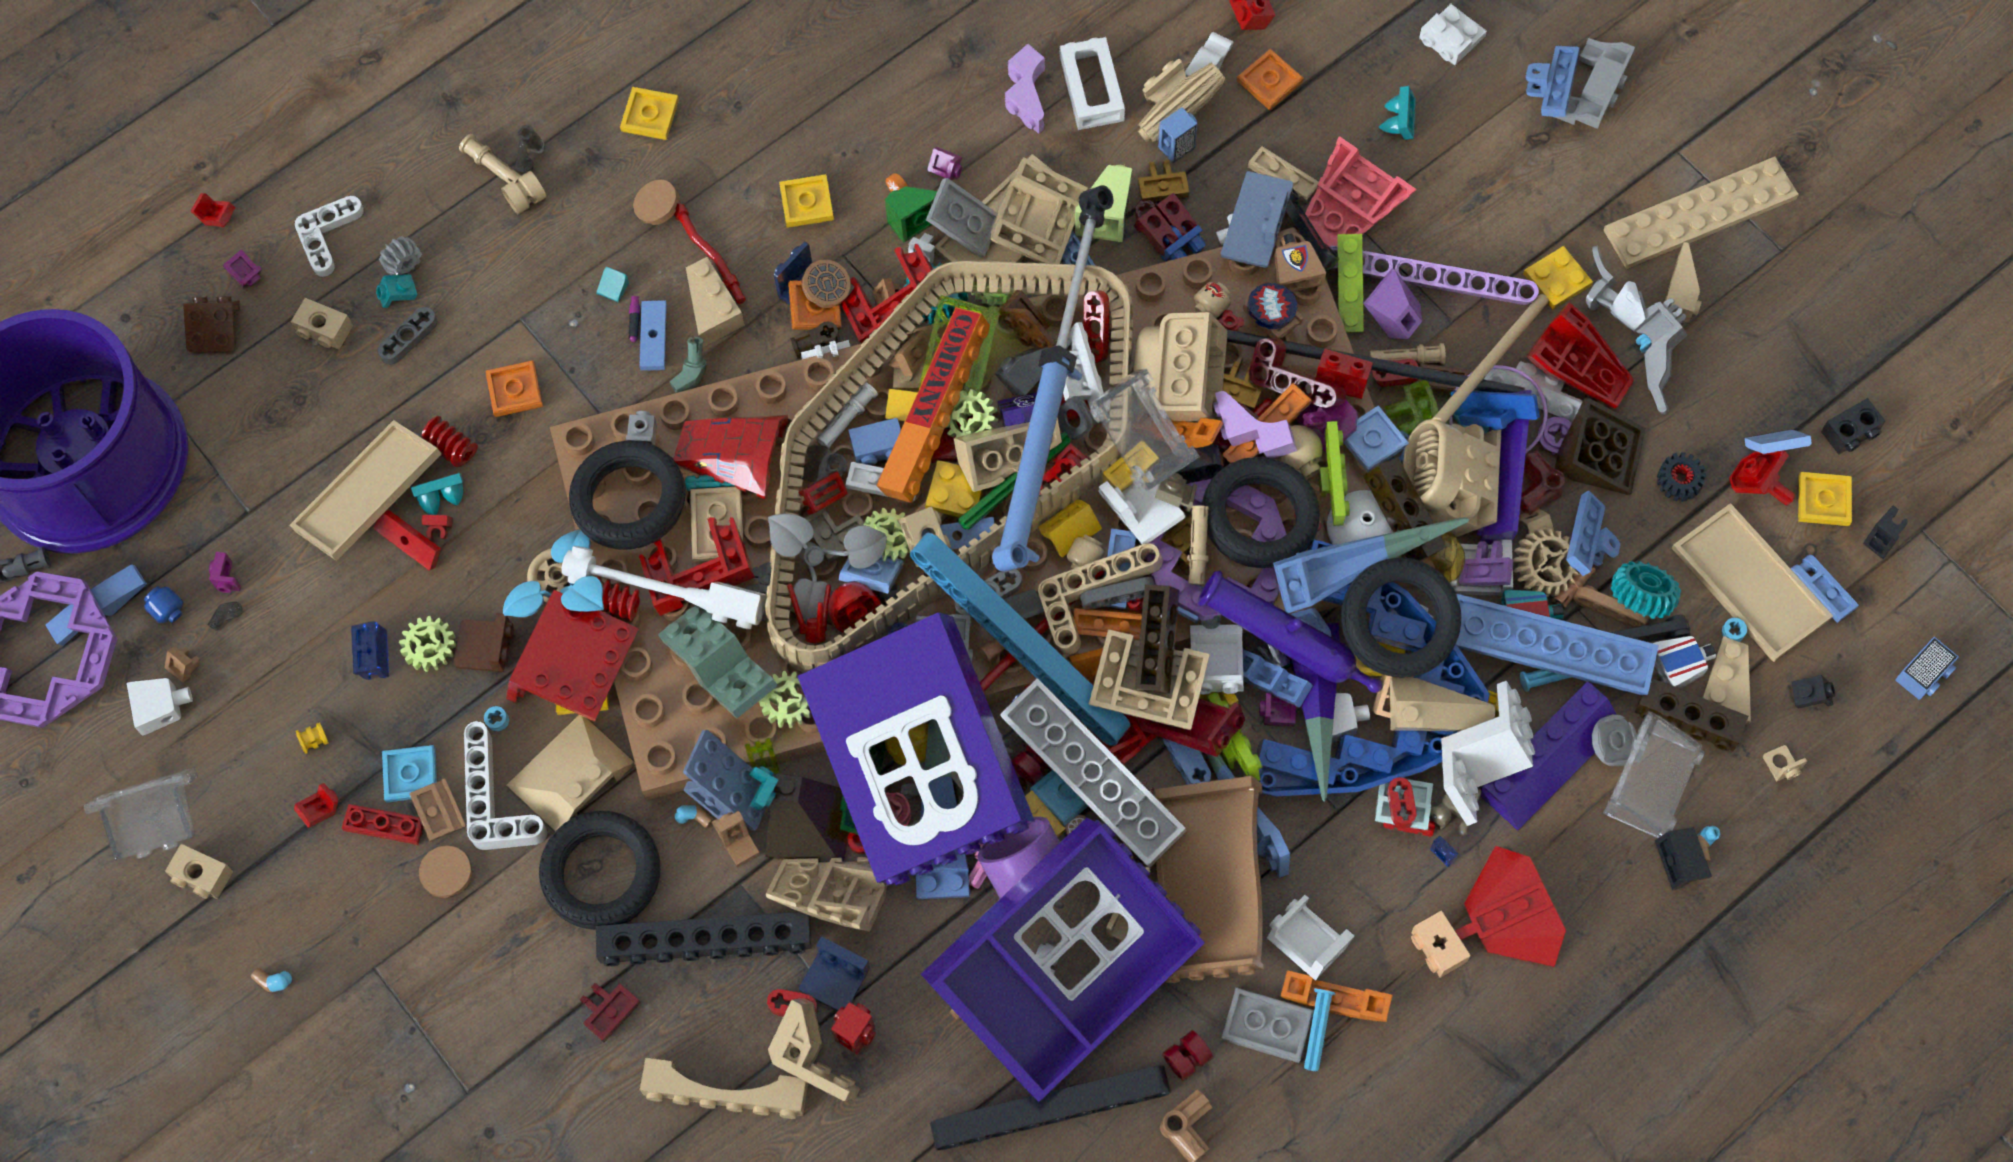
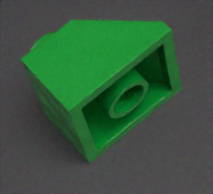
M904 186L900 190L892 191L885 198L887 223L903 243L932 226L931 223L926 221L937 191Z

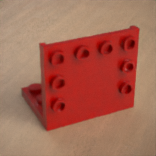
M553 590L509 679L506 699L516 703L518 697L523 698L528 691L595 722L639 628L600 610H569L561 602L563 593Z

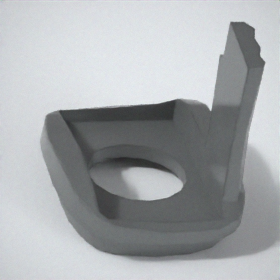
M1073 396L1063 403L1059 408L1057 417L1062 432L1067 433L1071 440L1081 438L1095 425L1109 420L1108 414L1094 419L1081 396ZM1069 409H1074L1079 414L1081 422L1078 427H1073L1068 422L1067 412Z

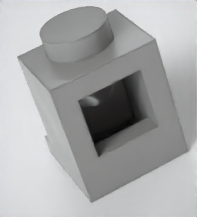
M637 411L636 415H629L626 440L642 441L655 445L657 430L655 416H652L647 411Z

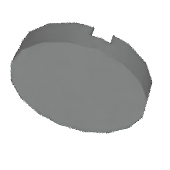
M1607 715L1599 719L1593 729L1592 745L1601 762L1608 766H1624L1633 760L1632 756L1637 752L1638 736L1631 722L1623 719L1625 717L1622 715Z

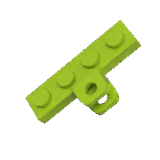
M1337 421L1327 422L1325 428L1328 467H1320L1318 477L1320 497H1326V494L1330 493L1333 526H1343L1345 517L1350 514L1349 501H1344V496L1347 495L1348 491L1345 455L1340 454L1339 447L1343 446V432L1338 430Z
M1217 692L1207 695L1209 702L1229 708L1226 700L1221 701ZM1239 729L1230 740L1229 745L1220 753L1221 758L1230 771L1234 770V761H1238L1246 777L1252 776L1260 781L1259 769H1262L1260 759L1257 754H1252L1247 736H1244L1241 729Z

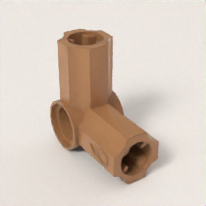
M1198 1090L1193 1092L1172 1111L1168 1112L1160 1123L1162 1135L1170 1139L1188 1162H1196L1209 1150V1147L1191 1127L1212 1109L1209 1100ZM1167 1120H1177L1180 1124V1130L1172 1131L1169 1129Z

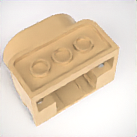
M1210 312L1171 313L1162 319L1160 326H1148L1140 331L1136 342L1133 370V397L1140 414L1144 416H1167L1172 421L1197 423L1200 418L1220 420V417H1217L1213 403L1217 402L1215 393L1223 391L1227 330Z
M1432 419L1420 423L1407 440L1409 444L1404 450L1403 467L1433 523L1463 517L1468 518V523L1444 533L1453 538L1496 523L1501 430H1492L1484 433L1483 428L1476 424L1463 427L1458 424L1449 425Z

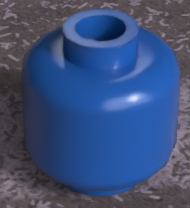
M157 586L144 598L146 602L144 606L145 611L158 623L163 624L168 621L173 623L183 613L180 610L183 606V600L169 587L160 588Z

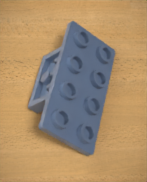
M1250 171L1246 172L1222 247V258L1268 268L1292 192V181Z
M703 730L683 770V773L692 780L686 783L684 791L717 819H720L727 813L733 812L734 814L739 811L750 830H757L767 808L765 805L762 809L757 810L750 806L761 785L760 781L749 776L753 768L710 731Z

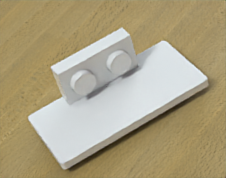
M1148 471L1123 492L1118 487L1113 488L1107 481L1099 486L1098 491L1141 544L1151 542L1185 518L1183 511L1179 507L1155 498L1158 483Z

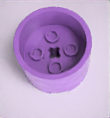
M1034 817L1035 822L1028 824V830L1015 835L1014 833L1005 834V840L990 845V843L984 844L978 852V860L1000 899L1060 843L1047 818Z

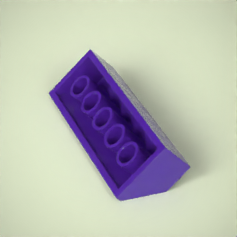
M1524 390L1514 393L1532 394V390ZM1515 419L1507 424L1506 428L1501 429L1497 522L1477 529V535L1481 536L1480 542L1485 541L1487 545H1492L1494 541H1501L1502 539L1512 540L1513 543L1518 532L1529 419ZM1488 427L1487 432L1492 431V427Z
M1587 681L1533 735L1531 739L1535 754L1532 755L1533 767L1483 785L1480 797L1516 830H1519L1593 756L1595 751L1592 745V733L1595 724L1599 719L1607 715H1617L1608 698Z

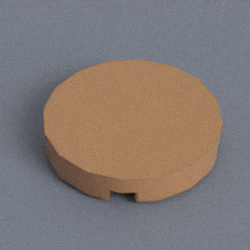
M654 180L649 182L637 193L633 204L634 212L645 224L659 225L664 223L676 212L675 207L680 201L679 192L668 181Z
M449 845L436 847L429 851L422 859L419 867V879L423 887L433 896L440 898H449L463 892L470 884L473 874L471 862L467 855L459 848Z

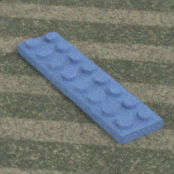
M1456 594L1461 608V629L1456 642L1460 649L1639 695H1648L1659 645Z

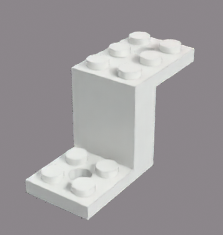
M1507 681L1497 684L1499 717L1441 739L1444 790L1467 826L1477 822L1476 811L1479 810V805L1475 798V794L1478 793L1477 787L1533 767L1532 755L1535 754V750L1531 743L1533 732L1529 726L1532 718L1527 707L1523 708L1521 706L1517 690L1511 689Z

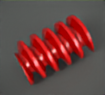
M441 416L433 417L423 429L422 439L438 448L441 456L451 462L453 466L461 467L468 463L477 452L478 445L476 443L470 444V438H463L462 432L456 433V428L454 426L449 427L447 421L441 422Z
M598 576L597 578L602 583V577ZM607 579L604 585H602L604 609L601 611H610L611 615L619 614L621 618L626 619L629 617V620L633 621L640 604L639 589H635L631 595L630 586H626L623 591H620L621 584L619 582L611 588V580Z

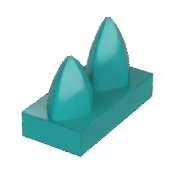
M1410 86L1400 87V95L1391 98L1384 105L1387 110L1399 113V115L1387 119L1379 126L1385 132L1401 134L1404 140L1414 139L1416 97Z
M457 473L411 487L413 496L417 498L420 506L428 515H437L440 506L438 491L441 490V493L448 502L458 506L463 497L464 480L462 474Z

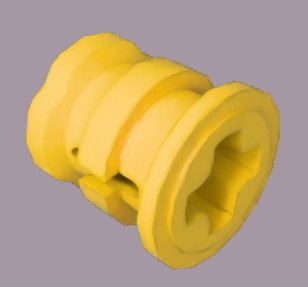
M320 722L314 728L310 726L305 728L306 731L304 732L296 730L297 738L305 754H308V749L312 747L317 749L319 748L318 745L322 743L325 745L329 744Z

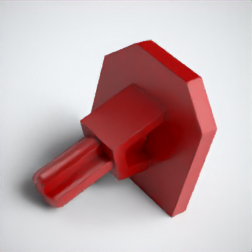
M1754 451L1744 457L1729 477L1733 490L1736 493L1763 495L1770 493L1784 505H1789L1794 500L1795 494L1778 481L1780 479L1778 472L1789 455L1786 451L1766 454Z

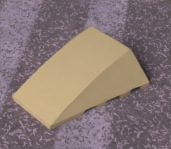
M857 857V861L842 862V858H831L830 862H818V858L783 859L766 892V897L818 919L870 932L886 897L887 883H877L867 857Z

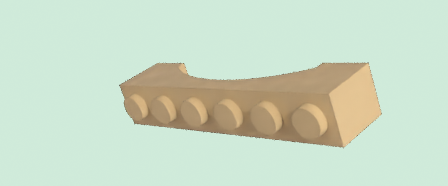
M645 1058L640 1091L646 1096L647 1100L661 1102L663 1098L673 1099V1103L680 1105H689V1101L699 1102V1106L711 1109L716 1108V1105L726 1106L727 1110L742 1112L743 1108L753 1109V1113L758 1115H769V1112L780 1113V1117L787 1119H796V1115L803 1116L808 1082L798 1077L779 1075L778 1081L763 1087L748 1090H722L701 1085L684 1077L675 1070L676 1067L672 1061Z

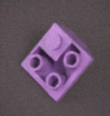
M1391 269L1363 303L1389 338L1409 339L1422 323L1421 305L1395 269Z

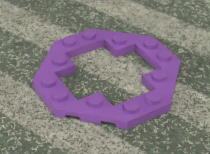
M1212 479L1194 482L1197 484L1192 506H1202L1204 493ZM1249 485L1236 489L1227 498L1226 505L1260 522L1251 540L1269 542L1287 535L1273 498ZM1166 531L1149 542L1158 548L1163 558L1162 567L1152 573L1155 585L1171 586L1179 589L1178 606L1198 616L1203 621L1221 615L1207 605H1198V598L1202 588L1188 584L1187 580L1172 573L1181 558L1182 552L1161 541ZM1146 555L1145 561L1147 563L1152 562L1156 555ZM1274 567L1263 568L1252 588L1227 577L1229 581L1271 604L1274 603L1280 592Z
M35 572L28 577V581L19 587L14 586L0 596V631L4 618L27 622L33 600L36 598L74 605L67 628L73 631L89 633L76 680L52 677L45 701L5 694L12 670L0 667V720L44 728L103 688L117 637L87 582L77 578Z

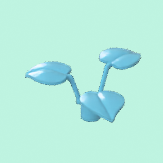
M581 530L567 533L553 544L551 556L555 562L562 563L566 553L572 550L573 546L590 549V538ZM594 576L582 577L574 584L570 583V586L564 587L560 591V593H563L561 602L569 610L599 611L604 609L602 583ZM537 581L524 582L515 587L507 596L503 606L504 616L513 617L531 616L542 607L544 603L543 596L550 598L551 593L546 590L541 591V585Z

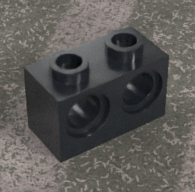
M1867 398L1828 420L1821 432L1839 455L1846 450L1848 452L1854 451L1866 439L1869 441L1875 439L1882 433L1880 429L1886 421ZM1861 420L1868 422L1869 425L1863 424ZM1840 432L1847 433L1849 437L1843 436Z

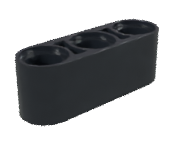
M1210 444L1205 447L1191 448L1158 456V462L1150 468L1151 476L1157 483L1163 471L1167 473L1175 472L1181 475L1183 479L1187 480L1186 484L1212 479L1224 468L1222 451L1220 446Z

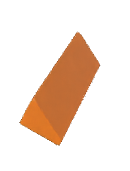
M1075 605L1073 618L1080 635L1106 637L1109 629L1134 635L1135 640H1140L1142 611L1111 608L1085 610L1082 606Z

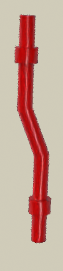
M679 201L674 213L676 220L681 222L690 240L713 260L723 277L724 285L728 291H731L738 304L744 303L746 298L739 288L740 283L735 275L731 274L722 256L698 234L688 217L689 212L687 208Z

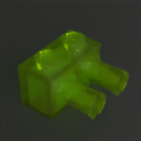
M1422 380L1404 387L1407 395L1405 399L1384 406L1390 420L1408 413L1414 415L1412 417L1413 420L1396 426L1399 431L1403 430L1409 436L1420 423L1433 419L1439 412L1428 381Z

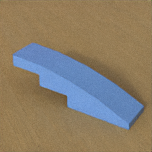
M132 564L92 588L91 591L104 615L112 616L147 583L136 566ZM74 605L67 606L46 624L47 629L58 645L64 646L79 632L67 628Z
M1243 649L1244 682L1266 693H1271V695L1297 707L1302 705L1313 686L1309 681L1292 675L1284 668L1269 663L1261 656Z

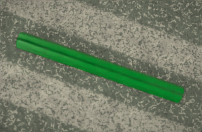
M1060 433L1062 442L1049 450L1047 463L1071 443L1067 433ZM1018 472L1012 473L1005 481L959 518L958 522L964 530L971 529L1013 493Z

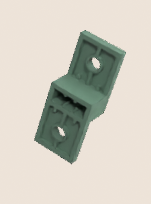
M697 605L688 609L685 614L658 634L662 642L687 664L698 683L735 718L740 717L778 686L769 674L748 657L736 636L722 623L712 620V615Z

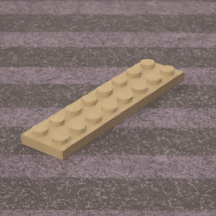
M1772 157L1605 226L1604 232L1625 268L1628 269L1682 247L1684 242L1692 243L1794 201L1799 194L1776 157Z

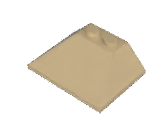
M1023 157L1007 187L991 229V240L1039 263L1060 264L1075 224V211L1079 204V196L1088 188Z
M1108 629L1089 705L1191 730L1210 654L1184 648V651L1174 649L1170 694L1144 692L1135 689L1140 641L1134 640V635Z
M578 715L507 784V787L556 831L565 822L578 816L576 812L611 778L616 782L619 781L635 765V762L587 718Z

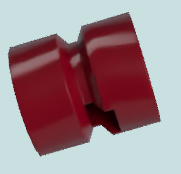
M1028 744L1026 745V752L1020 751L1011 761L1017 773L1032 785H1035L1045 775L1044 769H1051Z
M1191 1030L1180 1039V1045L1173 1044L1162 1053L1168 1066L1182 1081H1185L1195 1073L1196 1066L1203 1067L1213 1059L1211 1050L1194 1030Z

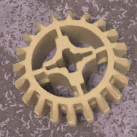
M1550 528L1544 531L1538 529L1534 533H1528L1525 536L1526 539L1518 542L1520 547L1514 550L1519 557L1513 559V562L1518 564V567L1513 572H1520L1521 575L1517 581H1525L1524 589L1532 588V591L1544 592L1546 597L1549 595L1554 597L1559 595L1560 590H1568L1567 583H1575L1572 576L1580 575L1566 560L1570 537L1564 536L1561 538V531L1553 532ZM1543 544L1551 546L1556 552L1554 553L1550 551L1549 548L1545 547ZM1537 574H1543L1546 579L1549 578L1550 582L1541 579Z

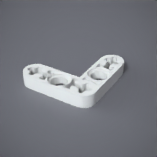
M355 196L342 198L302 214L295 221V228L309 262L318 276H329L335 269L334 261L322 233L355 221L363 215L364 209L361 201ZM353 205L355 210L350 211L349 206ZM340 209H341V211H342V213H343L342 216L340 215V213H339V211H338V210H340ZM327 213L335 214V218L332 221L327 222L323 220ZM318 218V220H319V222H320V225H317V222H316L315 219ZM309 223L310 228L305 229L304 224ZM313 241L321 242L320 247L315 250L309 249V244ZM322 256L325 267L321 268L317 257Z

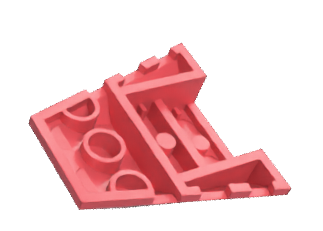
M1339 136L1333 154L1328 160L1326 170L1318 183V188L1305 214L1324 244L1329 247L1337 246L1338 234L1363 235L1417 190L1398 176L1394 179L1359 154V150Z

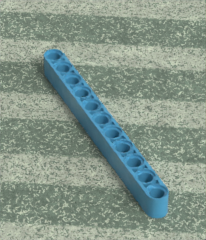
M926 533L910 552L912 560L1033 676L1038 678L1098 738L1110 746H1115L1130 727L1129 720L1122 713L1089 705L1093 685L940 538L932 533Z

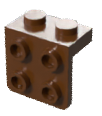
M1016 290L998 311L1004 318V323L1016 332L1018 340L1026 347H1054L1056 342L1046 331L1050 326L1023 291Z
M202 296L192 297L193 301L183 303L186 349L189 352L235 350L234 312L240 310V300H232L231 296L216 297L217 301H208L207 297Z
M496 613L495 622L462 620L454 656L455 667L459 669L504 672L505 663L508 662L510 654L509 640L512 638L514 631L513 623L510 622L508 616Z

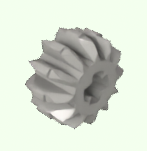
M400 236L397 240L393 238L392 242L385 244L386 248L380 251L379 261L384 270L390 275H408L409 271L415 270V265L421 262L419 258L422 253L417 244L409 237L404 238Z

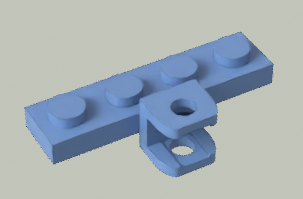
M1556 46L1551 69L1550 64L1547 63L1528 65L1526 93L1532 97H1544L1541 116L1566 117L1580 55V47ZM1540 71L1539 74H1534L1533 72ZM1540 86L1541 88L1534 89L1533 87Z
M1590 491L1581 495L1566 558L1570 566L1583 576L1591 572L1593 564L1596 566L1603 564L1605 552L1614 558L1618 556L1620 549L1619 540L1606 527L1600 530L1606 506Z

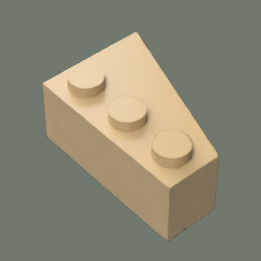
M708 257L686 267L698 335L703 339V347L745 326L741 310Z

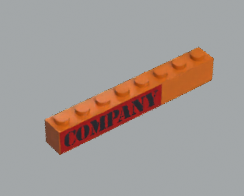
M955 307L876 485L885 496L912 503L915 495L918 494L920 483L924 474L929 470L930 460L934 451L939 447L941 435L950 422L952 410L960 399V391L964 383L969 379L970 369L979 356V349L983 340L988 336L990 324L981 313Z

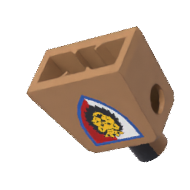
M1294 234L1282 236L1280 239L1282 247H1278L1275 250L1274 257L1277 289L1285 288L1282 293L1285 294L1324 285L1326 272L1311 243L1308 241L1297 243Z

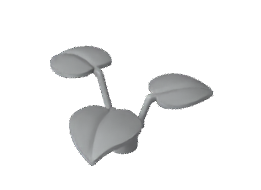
M776 514L768 517L770 540L774 550L785 557L799 554V557L808 564L807 568L811 573L812 581L802 578L793 587L804 623H807L809 618H817L818 603H824L826 585L828 584L824 581H817L814 566L819 565L823 561L825 554L849 555L850 565L854 568L862 569L876 563L886 547L887 536L885 533L870 526L859 525L851 528L844 537L843 543L847 551L821 549L813 542H808L812 539L814 532L811 524L805 518L794 514Z

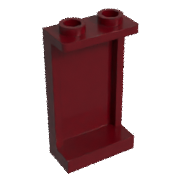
M1200 698L1191 730L1136 717L1142 731L1218 757L1223 749L1229 745L1232 737L1242 728L1245 722L1240 704L1234 703L1229 709Z

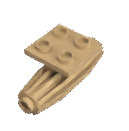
M1180 59L1175 62L1170 61L1163 67V72L1158 77L1153 76L1144 84L1145 88L1142 90L1146 101L1149 104L1152 102L1156 103L1138 124L1141 128L1138 130V133L1146 142L1151 140L1154 143L1159 140V125L1161 121L1181 107L1187 113L1194 115L1210 101L1226 82V78L1212 62L1186 77L1182 61Z

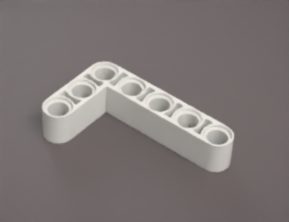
M471 722L464 731L467 834L469 839L480 850L529 846L542 843L547 837V828L540 817L536 815L495 818L492 736L483 723ZM484 733L480 740H473L475 734ZM485 757L481 764L474 765L475 759ZM485 781L483 788L479 790L474 789L478 782ZM486 806V810L482 814H475L478 807ZM534 825L539 826V830L535 834H528L530 827ZM513 828L510 836H502L505 829ZM480 831H487V835L483 839H476V835Z

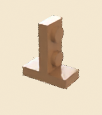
M739 811L734 814L733 812L727 813L720 819L712 821L715 830L737 868L760 855Z

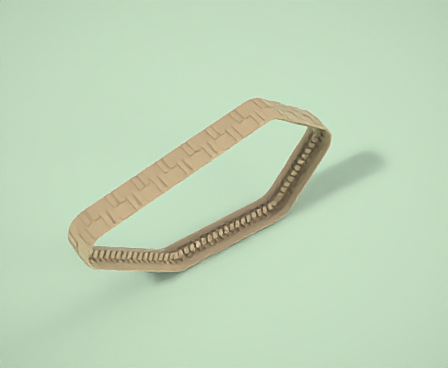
M959 261L942 264L930 271L923 281L902 300V303L898 304L894 312L882 325L870 334L869 338L861 344V347L836 371V374H833L828 379L826 385L812 400L808 401L803 406V409L795 415V418L788 427L785 442L782 443L780 458L781 481L780 489L777 490L775 515L793 514L790 512L800 511V503L793 502L792 500H800L801 497L798 493L799 491L793 489L802 488L803 480L793 477L803 476L804 468L797 467L796 465H804L805 456L797 454H806L807 448L812 441L811 439L818 435L816 430H822L826 426L825 420L830 422L834 417L833 412L838 413L843 408L841 403L846 404L851 399L849 395H855L859 391L858 384L863 386L867 382L865 377H871L875 373L874 368H880L884 364L882 359L887 360L892 355L890 350L896 351L900 346L898 342H904L908 338L906 333H912L916 329L914 325L922 323L924 320L922 316H928L932 312L931 306L936 307L940 303V299L943 300L955 293L1013 294L1016 290H1022L1026 295L1068 296L1075 265ZM1085 266L1079 296H1086L1087 293L1096 290L1104 291L1109 297V310L1111 318L1114 319L1112 320V328L1119 329L1111 331V339L1118 340L1117 342H1111V351L1119 353H1112L1110 355V362L1119 363L1110 365V373L1117 375L1110 376L1109 384L1118 387L1109 388V396L1117 397L1109 399V407L1116 410L1108 411V419L1117 421L1108 422V430L1114 432H1107L1103 445L1089 456L1090 461L1085 458L1080 462L1082 467L1074 466L1070 469L1071 475L1064 473L1060 476L1061 482L1055 480L1050 483L1052 487L1050 490L1045 487L1040 491L1041 496L1038 497L1030 532H1034L1038 529L1039 525L1060 510H1063L1070 503L1079 499L1081 495L1096 484L1102 483L1103 472L1123 456L1125 445L1128 443L1130 410L1128 409H1130L1132 368V365H1129V363H1132L1133 320H1131L1133 318L1132 298L1127 286L1114 273L1100 266ZM1006 516L999 520L1001 525L998 526L995 523L989 527L990 533L983 531L979 534L980 540L974 538L969 541V548L964 545L958 549L960 554L957 556L974 572L988 565L989 561H993V551L1001 544L1007 519ZM771 546L770 562L772 569L770 585L767 586L765 604L766 616L769 619V623H767L768 633L777 655L781 656L792 668L805 673L885 637L947 593L930 576L925 577L922 575L917 579L919 582L917 585L912 582L907 586L909 591L905 592L902 589L896 594L898 596L896 600L893 597L886 601L888 606L884 607L881 604L876 608L877 613L875 615L872 612L865 616L867 621L863 622L860 619L855 623L856 628L854 630L851 627L844 631L846 636L842 637L839 634L834 638L835 643L829 641L824 645H816L815 649L814 645L804 644L793 637L789 620H782L789 619L790 610L781 608L790 607L791 598L782 597L783 595H789L787 585H784V583L793 582V574L785 573V571H794L795 565L794 562L786 560L795 559V556H782Z

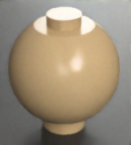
M1293 425L1290 427L1298 451L1274 459L1292 466L1306 479H1309L1320 470L1318 463L1323 453L1322 443L1319 436L1309 427Z

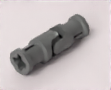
M39 547L38 551L26 555L23 553L18 554L14 559L6 558L0 560V565L3 568L2 571L0 569V584L15 579L18 576L29 575L30 571L42 567L50 568V558L44 547Z

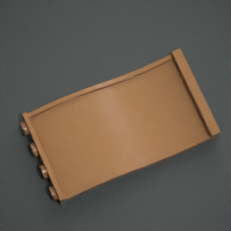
M1252 776L1155 789V798L1187 830L1156 861L1158 884L1167 892L1165 898H1168L1172 903L1175 902L1184 911L1185 914L1182 917L1186 918L1189 922L1192 921L1202 933L1199 937L1205 942L1165 982L1177 983L1180 982V978L1203 980L1208 975L1225 978L1229 977V973L1236 972L1240 975H1252L1256 970H1264V964L1261 963L1263 915L1257 853L1258 795L1262 793V783Z

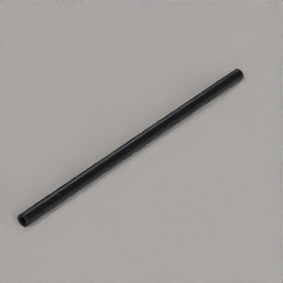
M1226 329L1227 342L1256 347L1257 342L1261 339L1270 338ZM1283 340L1287 354L1321 360L1324 349H1326ZM1270 343L1268 350L1273 351V346ZM1332 350L1373 362L1371 370L1455 387H1460L1469 377ZM1483 379L1474 390L1480 392L1514 393L1524 391L1525 388Z

